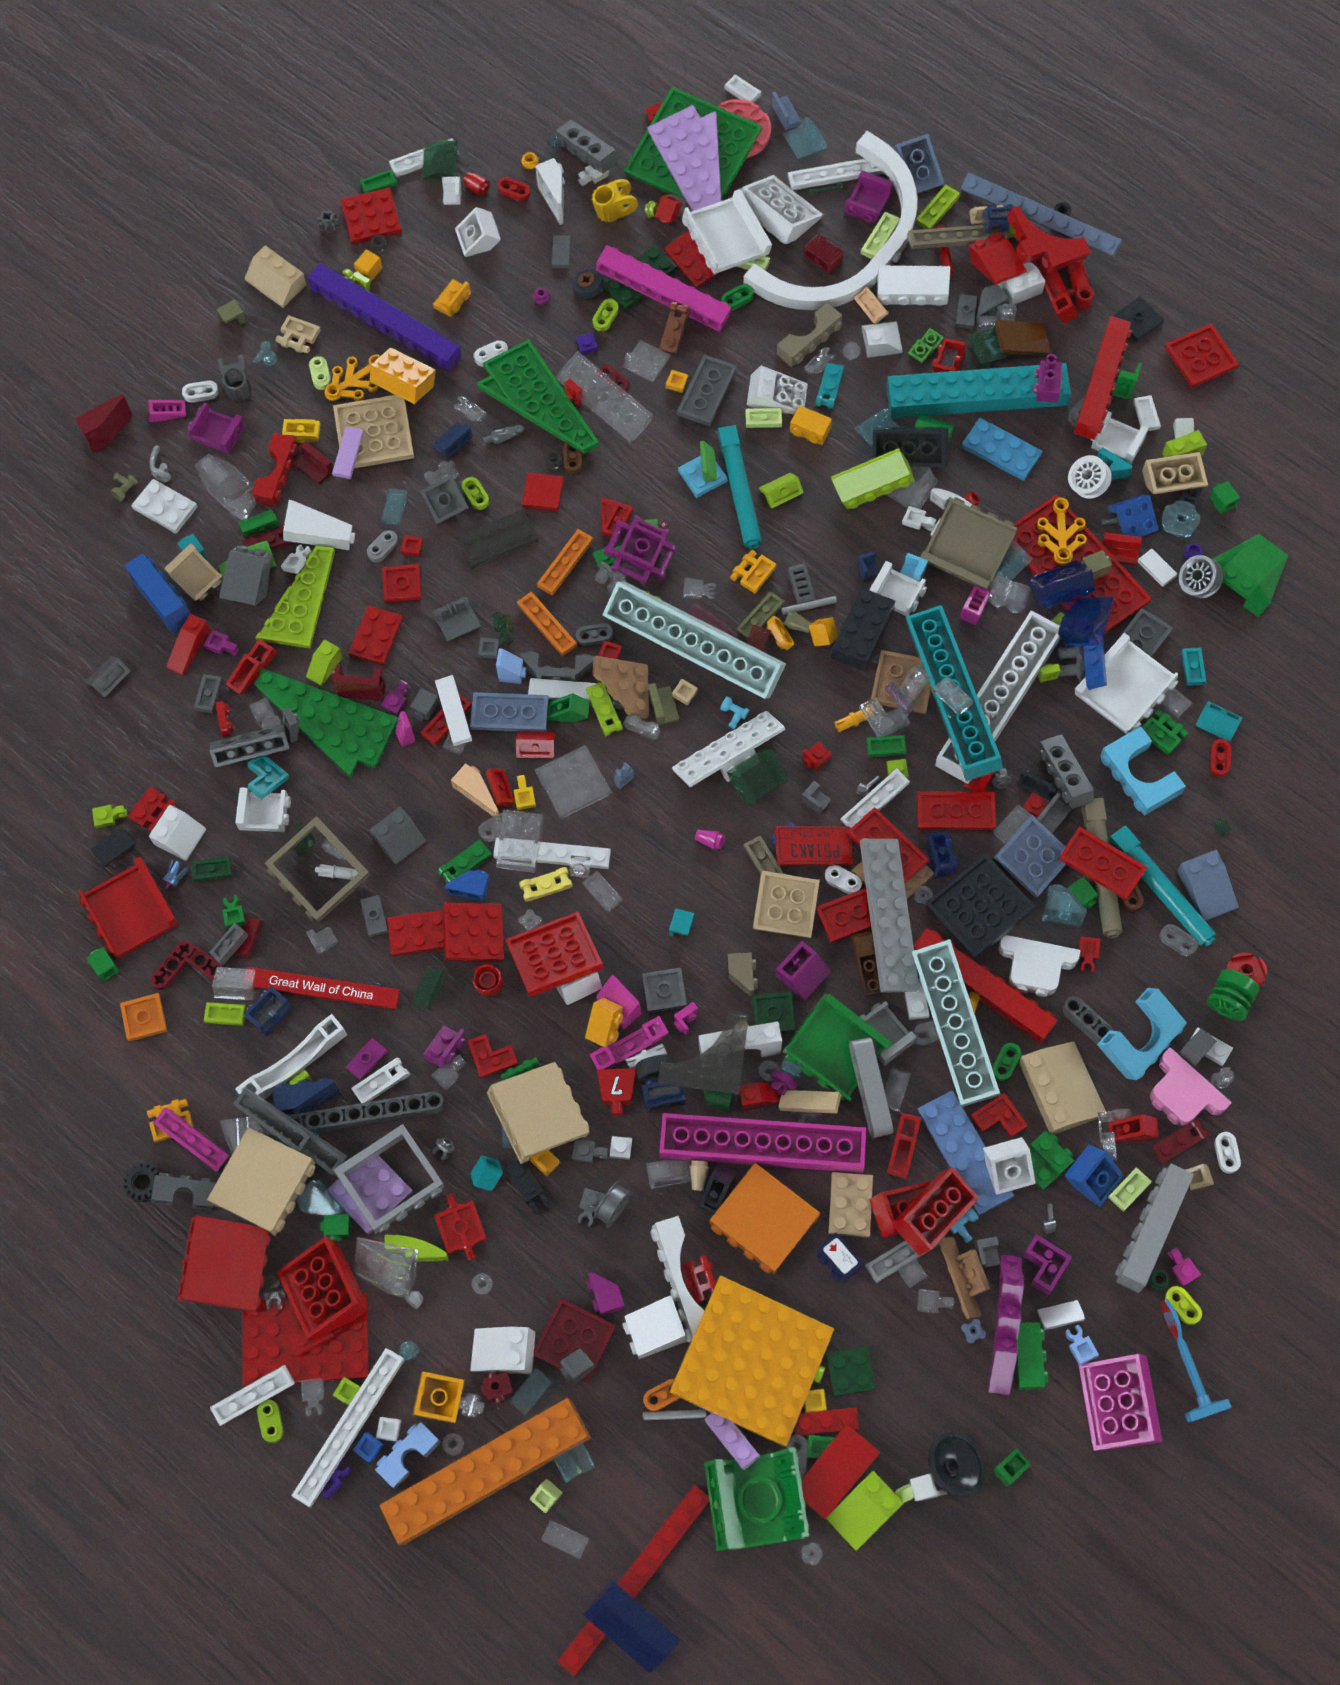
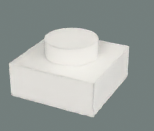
M612 1136L610 1158L630 1160L632 1138Z

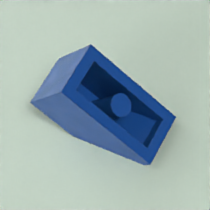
M469 870L445 885L446 892L449 895L485 902L490 884L489 874L482 870Z

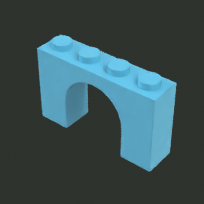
M1140 726L1104 747L1100 756L1103 764L1112 771L1114 779L1123 786L1125 794L1132 798L1136 809L1145 816L1181 795L1186 786L1175 771L1153 783H1144L1133 777L1129 771L1128 762L1149 749L1152 742Z
M1147 988L1135 1001L1147 1015L1152 1026L1151 1038L1143 1048L1135 1049L1121 1032L1111 1030L1097 1044L1126 1079L1138 1080L1143 1077L1145 1070L1157 1061L1160 1053L1170 1046V1042L1183 1031V1027L1187 1024L1159 989Z

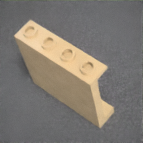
M555 1062L492 1084L487 1091V1095L520 1164L527 1162L533 1155L581 1138L585 1140L589 1134V1125L586 1120H583L580 1107L572 1097L571 1088L569 1085H566L563 1079V1072L561 1068L557 1067Z
M248 1127L207 1200L212 1205L218 1208L221 1207L276 1236L277 1232L283 1229L285 1225L284 1219L287 1214L293 1211L295 1199L303 1193L305 1181L314 1173L315 1162L312 1158Z

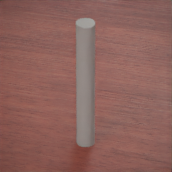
M836 596L784 607L781 608L782 615H787L789 611L794 613V611L809 610L835 604L837 600Z
M705 1409L643 1412V1421L706 1418Z

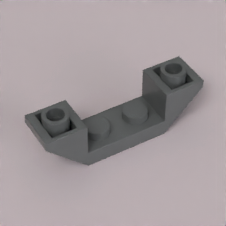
M532 651L520 653L524 667H527V671L534 678L578 682L592 671L593 658L595 657L589 654L576 655L575 669L570 667L553 668L551 666L540 667L539 653Z

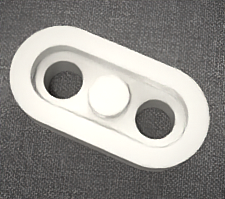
M495 341L477 349L474 353L476 364L483 367V362L507 351V344L503 341Z
M213 381L190 383L182 389L184 399L191 403L214 399L219 393L218 387Z
M832 865L825 871V881L829 885L846 894L860 891L862 882L857 875L837 865ZM836 872L838 876L834 877L831 873ZM854 881L855 885H849L848 882Z
M1222 1132L1216 1137L1214 1145L1220 1169L1225 1173L1231 1174L1236 1172L1241 1165L1240 1155L1234 1135L1229 1132ZM1221 1141H1226L1228 1146L1224 1147ZM1226 1161H1230L1232 1166H1227Z

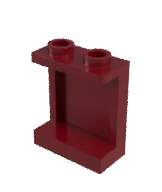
M336 664V669L332 671L331 681L334 682V689L337 690L340 697L383 701L386 682L381 668H373L372 678L344 675L341 665Z

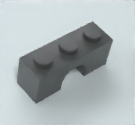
M159 1173V1175H155L153 1180L150 1203L171 1206L173 1195L178 1191H186L192 1197L191 1208L212 1211L214 1205L207 1199L216 1183L212 1182L213 1180L209 1178H200L199 1181L192 1180L190 1176L182 1175L180 1178L171 1177V1174Z

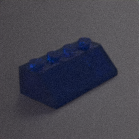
M611 1579L583 1613V1616L648 1673L664 1661L680 1641L675 1634Z

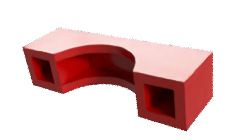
M273 433L268 447L271 457L277 461L276 468L268 476L257 478L251 493L254 503L275 507L277 501L281 499L282 487L287 483V473L292 469L293 457L298 452V445L294 437Z

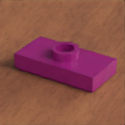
M371 1038L345 1068L362 1081L388 1051Z

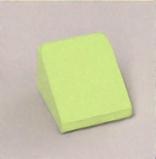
M546 1479L539 1485L530 1500L543 1512L547 1513L561 1496L562 1491Z

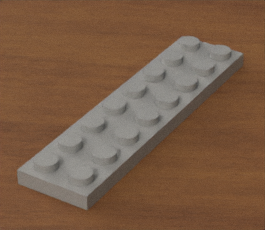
M898 839L860 840L880 991L881 993L917 992L920 988L917 967L912 954L914 947Z

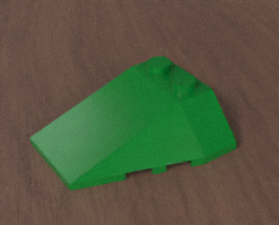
M1257 534L1218 555L1213 560L1217 561L1222 568V582L1244 597L1246 602L1243 607L1259 617L1271 603L1289 555L1260 534Z

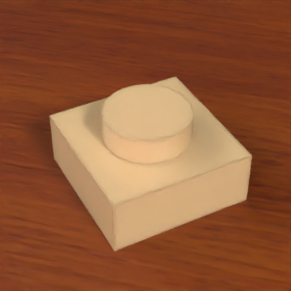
M681 679L672 692V697L688 705L697 693L698 688Z

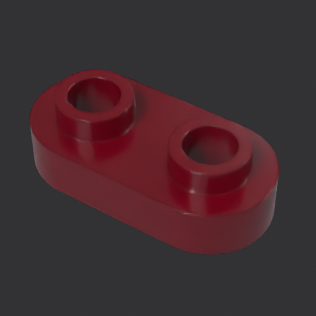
M604 365L599 369V379L613 392L622 395L629 390V381L611 365ZM610 373L611 376L606 378V375Z

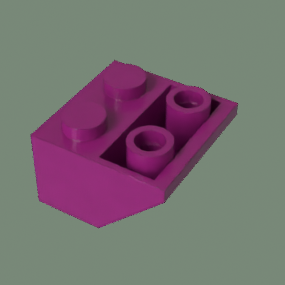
M803 941L776 968V977L804 1001L831 974V971L820 956Z

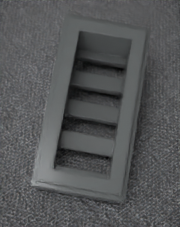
M802 563L788 567L787 574L797 604L815 601L816 598L806 564ZM807 586V588L798 590L799 587ZM809 592V595L800 597V594Z

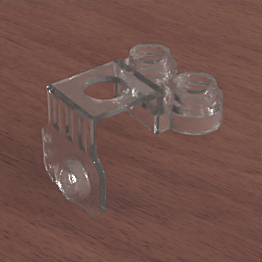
M1130 1109L1098 1112L1100 1141L1103 1143V1150L1107 1152L1113 1161L1117 1160L1114 1132L1102 1133L1101 1122L1132 1117Z

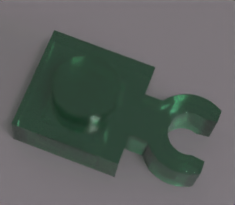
M500 612L493 613L491 617L495 631L500 634L498 637L499 642L507 641V645H510L514 642V637L511 634L514 630L510 615Z

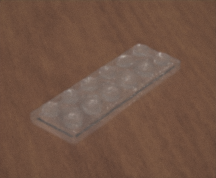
M578 351L555 376L556 380L564 387V382L569 378L581 387L583 395L581 402L629 443H632L655 417Z

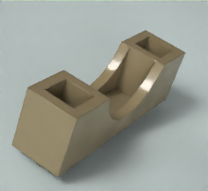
M826 303L815 312L814 324L816 328L812 333L806 336L789 334L777 344V355L790 367H793L796 363L799 364L808 353H812L821 342H825L829 338V335L841 328L842 314L829 303Z

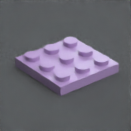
M379 1155L346 1176L375 1221L398 1207L413 1193V1190ZM338 1179L326 1191L369 1235L373 1230Z

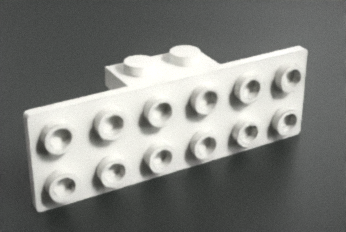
M765 711L712 742L702 750L695 752L687 759L680 761L672 769L689 787L718 770H721L724 779L729 782L757 765L759 761L754 748L783 732L785 727L768 711Z

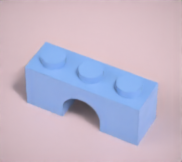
M421 1422L418 1425L414 1424L407 1432L409 1435L403 1441L401 1439L397 1441L392 1447L394 1451L388 1457L386 1455L383 1456L377 1463L378 1467L375 1470L395 1490L411 1475L404 1467V1457L411 1451H418L427 1458L441 1443Z

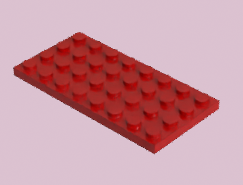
M1056 494L1014 523L1017 533L1009 548L1081 628L1100 623L1103 628V635H1105L1149 604L1152 598L1086 526L1083 530H1078L1066 541L1068 547L1075 541L1078 534H1083L1087 538L1084 546L1078 547L1072 552V560L1066 565L1057 563L1054 559V553L1046 546L1042 547L1038 544L1039 536L1046 534L1049 536V540L1059 547V542L1047 531L1037 528L1038 520L1046 518L1049 524L1058 530L1057 513L1053 510L1054 501L1060 498ZM1069 507L1065 512L1066 530L1078 518ZM1103 550L1112 562L1109 574L1088 582L1080 567L1082 559Z

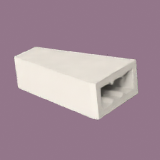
M289 500L283 530V541L349 550L350 543L354 544L355 533H352V525Z

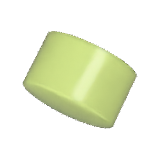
M911 1484L902 1486L895 1491L897 1497L903 1503L914 1498Z

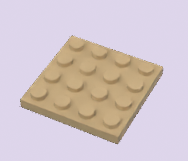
M392 395L333 405L339 448L345 427L362 429L364 431L354 468L414 458L405 399Z

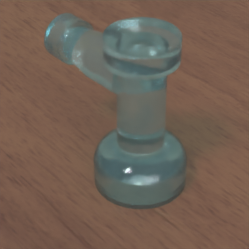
M263 341L260 344L261 351L252 360L258 364L262 359L264 364L273 365L277 361L276 354L271 351L270 342Z

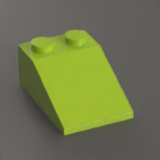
M872 1471L826 1519L852 1548L857 1551L903 1505V1502Z

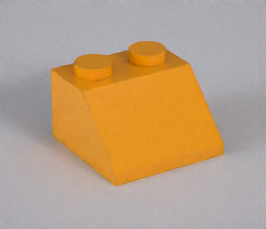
M422 1372L412 1415L456 1423L464 1380Z

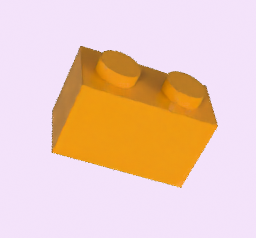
M799 406L790 422V432L795 436L804 437L812 443L823 445L831 430L832 418Z
M604 997L594 1002L585 1038L603 1047L614 1043L619 1035L617 1031L623 1019L622 1012L624 1007Z

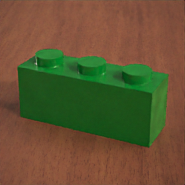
M1040 1322L1020 1323L1015 1363L1017 1390H1043L1045 1384H1048V1372L1044 1371L1043 1364L1047 1359L1046 1350L1042 1349L1045 1333L1044 1328H1040Z

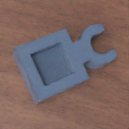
M626 762L623 763L621 769L617 768L615 771L614 781L619 789L634 778L633 769Z

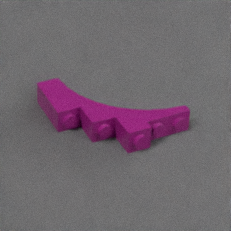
M1001 1255L997 1318L988 1378V1392L1010 1395L1017 1358V1337L1021 1321L1020 1306L1024 1290L1022 1258L1014 1255Z

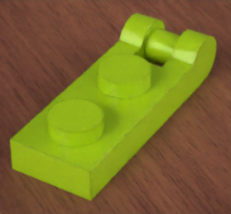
M600 682L587 687L585 690L604 736L611 735V732L616 730L617 732L623 730L605 685ZM612 719L613 724L607 726L606 721Z

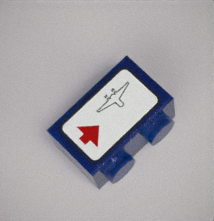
M837 1232L817 1248V1258L823 1265L827 1264L832 1269L830 1272L837 1281L841 1280L845 1283L863 1268V1262Z

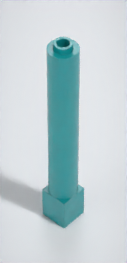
M736 425L718 428V439L722 456H724L743 543L746 548L756 549L762 543L740 450Z
M1125 825L1110 836L1108 842L1111 846L1147 867L1141 878L1201 947L1204 945L1206 947L1210 946L1216 940L1214 938L1216 933L1139 846L1141 842Z

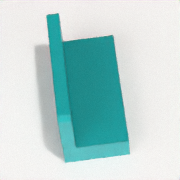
M1208 701L1196 726L1230 742L1243 717Z

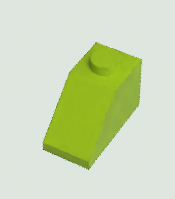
M324 639L313 654L306 677L323 686L336 668V664L338 665L343 659L340 648Z

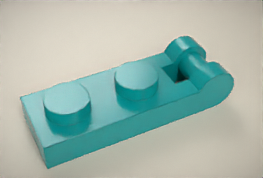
M826 363L815 406L821 407L823 405L828 406V409L834 408L844 366Z

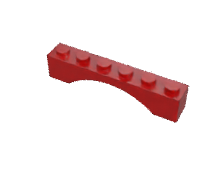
M1042 258L1033 260V264L1038 268L1045 280V289L1061 322L1065 324L1078 317L1079 314L1058 271L1048 273L1042 264Z

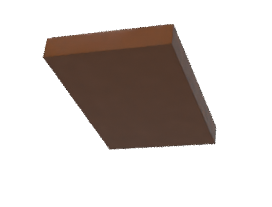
M999 319L995 321L994 324L1001 353L1035 356L1051 354L1044 323Z

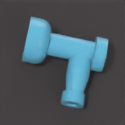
M726 696L720 707L722 711L731 710L735 713L728 725L732 729L736 728V724L741 718L745 720L749 713V709H743L733 704L732 699Z
M972 1207L950 1229L953 1234L958 1232L966 1243L973 1238L971 1235L969 1236L963 1225L968 1221L975 1222L979 1219Z

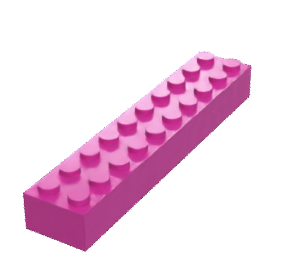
M663 1113L659 1153L660 1159L754 1165L756 1163L759 1166L863 1173L866 1128Z

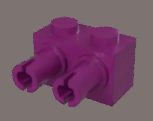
M1048 354L1046 361L1041 360L1039 367L1035 369L1034 378H1038V381L1034 383L1033 394H1036V401L1058 403L1061 389L1062 362H1056L1057 356L1055 354Z

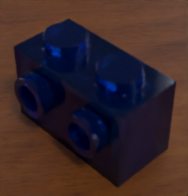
M947 831L928 834L926 844L935 878L953 875L956 867H958L957 857L953 855L952 839L949 838Z

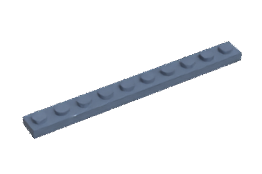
M969 172L961 186V190L997 206L1019 205L1028 220L1071 239L1084 237L1089 247L1112 257L1115 256L1122 243V240Z

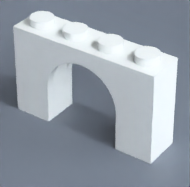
M778 1021L699 1035V1052L702 1068L721 1065L722 1058L725 1055L744 1049H759L761 1057L781 1054L782 1038Z

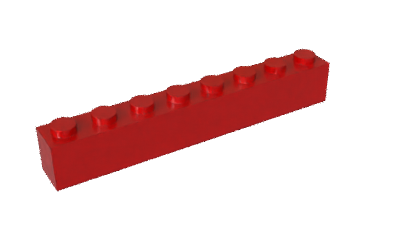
M1110 316L1074 434L1095 440L1097 433L1101 434L1104 423H1101V421L1105 420L1108 410L1105 408L1106 406L1109 407L1112 396L1109 394L1113 393L1116 383L1113 381L1114 379L1117 380L1120 369H1117V367L1122 365L1124 356H1121V354H1125L1128 343H1125V341L1129 340L1132 330H1129L1131 324L1129 321Z
M926 928L913 945L914 951L945 940L941 938L938 932ZM952 943L967 992L976 993L980 997L979 1000L1042 1044L1056 1025L1057 1020L1051 1012L1039 1008V1005L1034 1000H1028L1022 996L1021 991L1017 988L1008 986L1006 981L1000 976L991 974L986 966L974 962L969 954L957 950L956 945Z

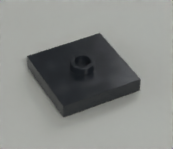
M1141 297L1135 299L1113 316L1131 322L1129 330H1132L1130 336L1136 342L1164 321Z

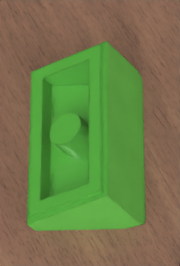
M701 441L700 454L703 481H716L717 471L714 449L705 441Z

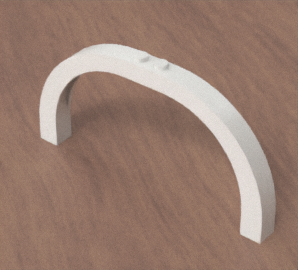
M868 131L857 142L856 153L880 168L893 181L901 206V218L895 232L863 270L850 279L835 285L803 287L779 280L754 264L744 275L743 284L750 285L754 293L770 302L799 310H819L826 303H829L832 307L840 306L854 300L853 297L865 287L872 288L878 279L879 266H891L893 262L896 263L899 260L901 252L909 241L907 234L914 228L917 211L916 187L910 170L898 153Z

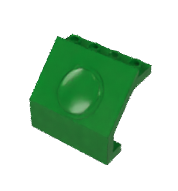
M787 1448L778 1452L759 1455L760 1458L745 1470L740 1467L735 1459H715L704 1463L717 1551L750 1548L809 1537V1524L806 1518V1504L803 1498L802 1479L799 1473V1459L796 1448Z

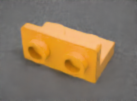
M452 279L433 303L434 309L452 317L454 313L458 312L463 301L469 298L471 293L469 283L465 281L464 284H461Z

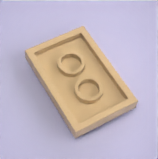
M832 1172L828 1234L870 1237L871 1203L869 1199L872 1198L873 1175Z

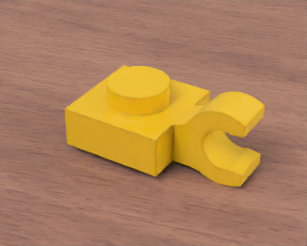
M524 775L517 776L519 789L514 790L517 810L536 807L533 787L526 786Z

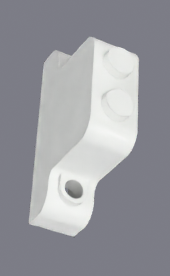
M1008 935L1000 939L998 947L999 953L1003 957L1012 959L1009 985L1017 988L1021 993L1032 992L1036 993L1039 997H1047L1055 993L1061 969L1071 970L1074 968L1080 955V950Z

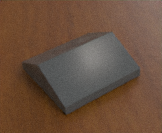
M452 475L420 491L437 524L468 508Z

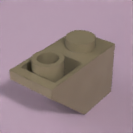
M752 953L728 954L729 979L749 996L754 995V990H757V978H753V971H756V959H752Z

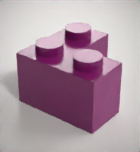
M1037 1234L1023 1257L1040 1267L1030 1285L1049 1296L1072 1256Z

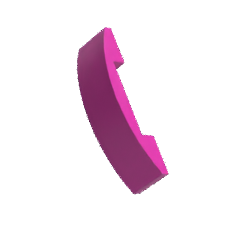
M660 1016L643 1024L641 1029L614 1044L602 1047L591 1053L590 1057L598 1070L610 1069L625 1062V1059L638 1055L642 1050L648 1049L667 1036L669 1032Z

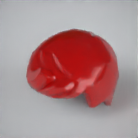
M490 964L478 966L474 974V988L482 996L491 997L498 994L504 984L500 970Z

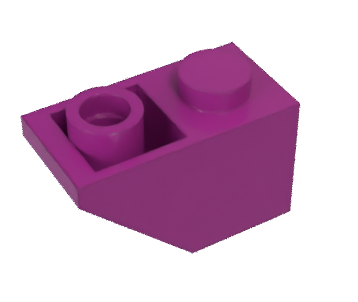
M593 1272L588 1273L590 1279L586 1280L589 1292L594 1291L596 1299L592 1300L595 1312L600 1311L602 1317L625 1309L618 1285Z

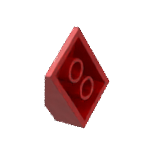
M1000 232L977 240L969 245L971 264L995 285L1027 272L1026 267L1021 259L1017 257L1016 251L1009 240Z
M931 1181L881 1192L869 1199L882 1238L899 1235V1232L893 1227L892 1223Z

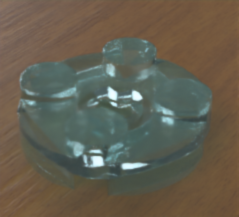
M1176 501L1174 504L1168 505L1162 515L1164 531L1178 537L1191 536L1196 531L1200 522L1199 512L1197 513L1193 504L1186 501ZM1179 516H1183V520L1186 521L1180 522L1176 518H1179Z

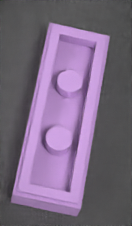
M345 427L332 472L333 476L351 479L364 434L362 429Z

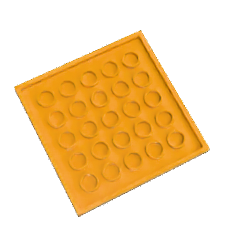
M720 1275L669 1393L786 1447L834 1328Z

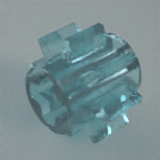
M784 1058L781 1064V1068L785 1070L784 1072L788 1073L791 1077H794V1075L800 1076L803 1067L796 1063L794 1065L786 1058Z

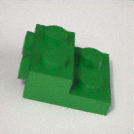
M1046 1131L1029 1146L1035 1183L1042 1191L1074 1162L1072 1152L1066 1147L1063 1149L1058 1144L1059 1139L1052 1132L1048 1134Z

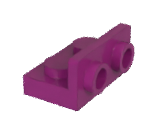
M443 1025L423 1053V1058L444 1069L447 1063L453 1061L456 1050L463 1047L466 1041L464 1038L465 1030L460 1029L457 1033Z

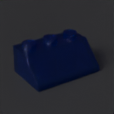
M1074 561L1026 578L1037 603L1046 609L1053 608L1061 602H1070L1073 598L1079 596H1088L1090 592L1096 591L1092 570L1079 561Z

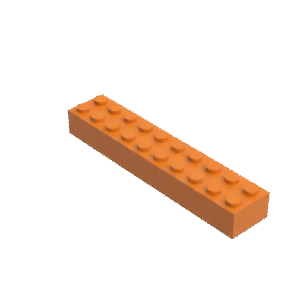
M566 1398L379 1506L397 1544L405 1545L589 1440L591 1437L572 1400Z

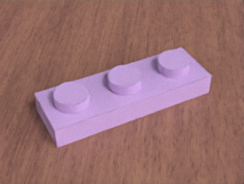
M711 1413L704 1419L743 1470L760 1458L759 1454L733 1422L714 1413Z

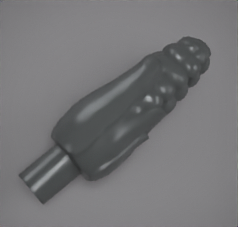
M516 425L493 430L489 436L482 438L484 445L491 442L500 444L523 433L524 427Z

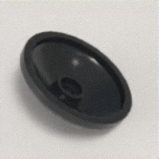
M957 1432L944 1433L932 1442L928 1453V1463L936 1483L945 1492L956 1497H967L977 1492L984 1482L985 1463L976 1444L967 1436Z

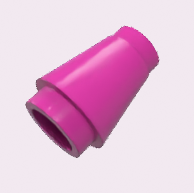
M698 829L695 840L714 850H720L724 845L725 835L718 831Z

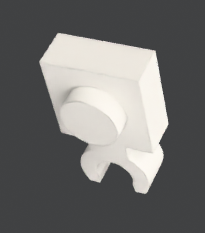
M299 545L296 548V553H290L281 565L283 571L298 574L305 565L306 558L312 553L310 547L307 546L304 549L302 545Z

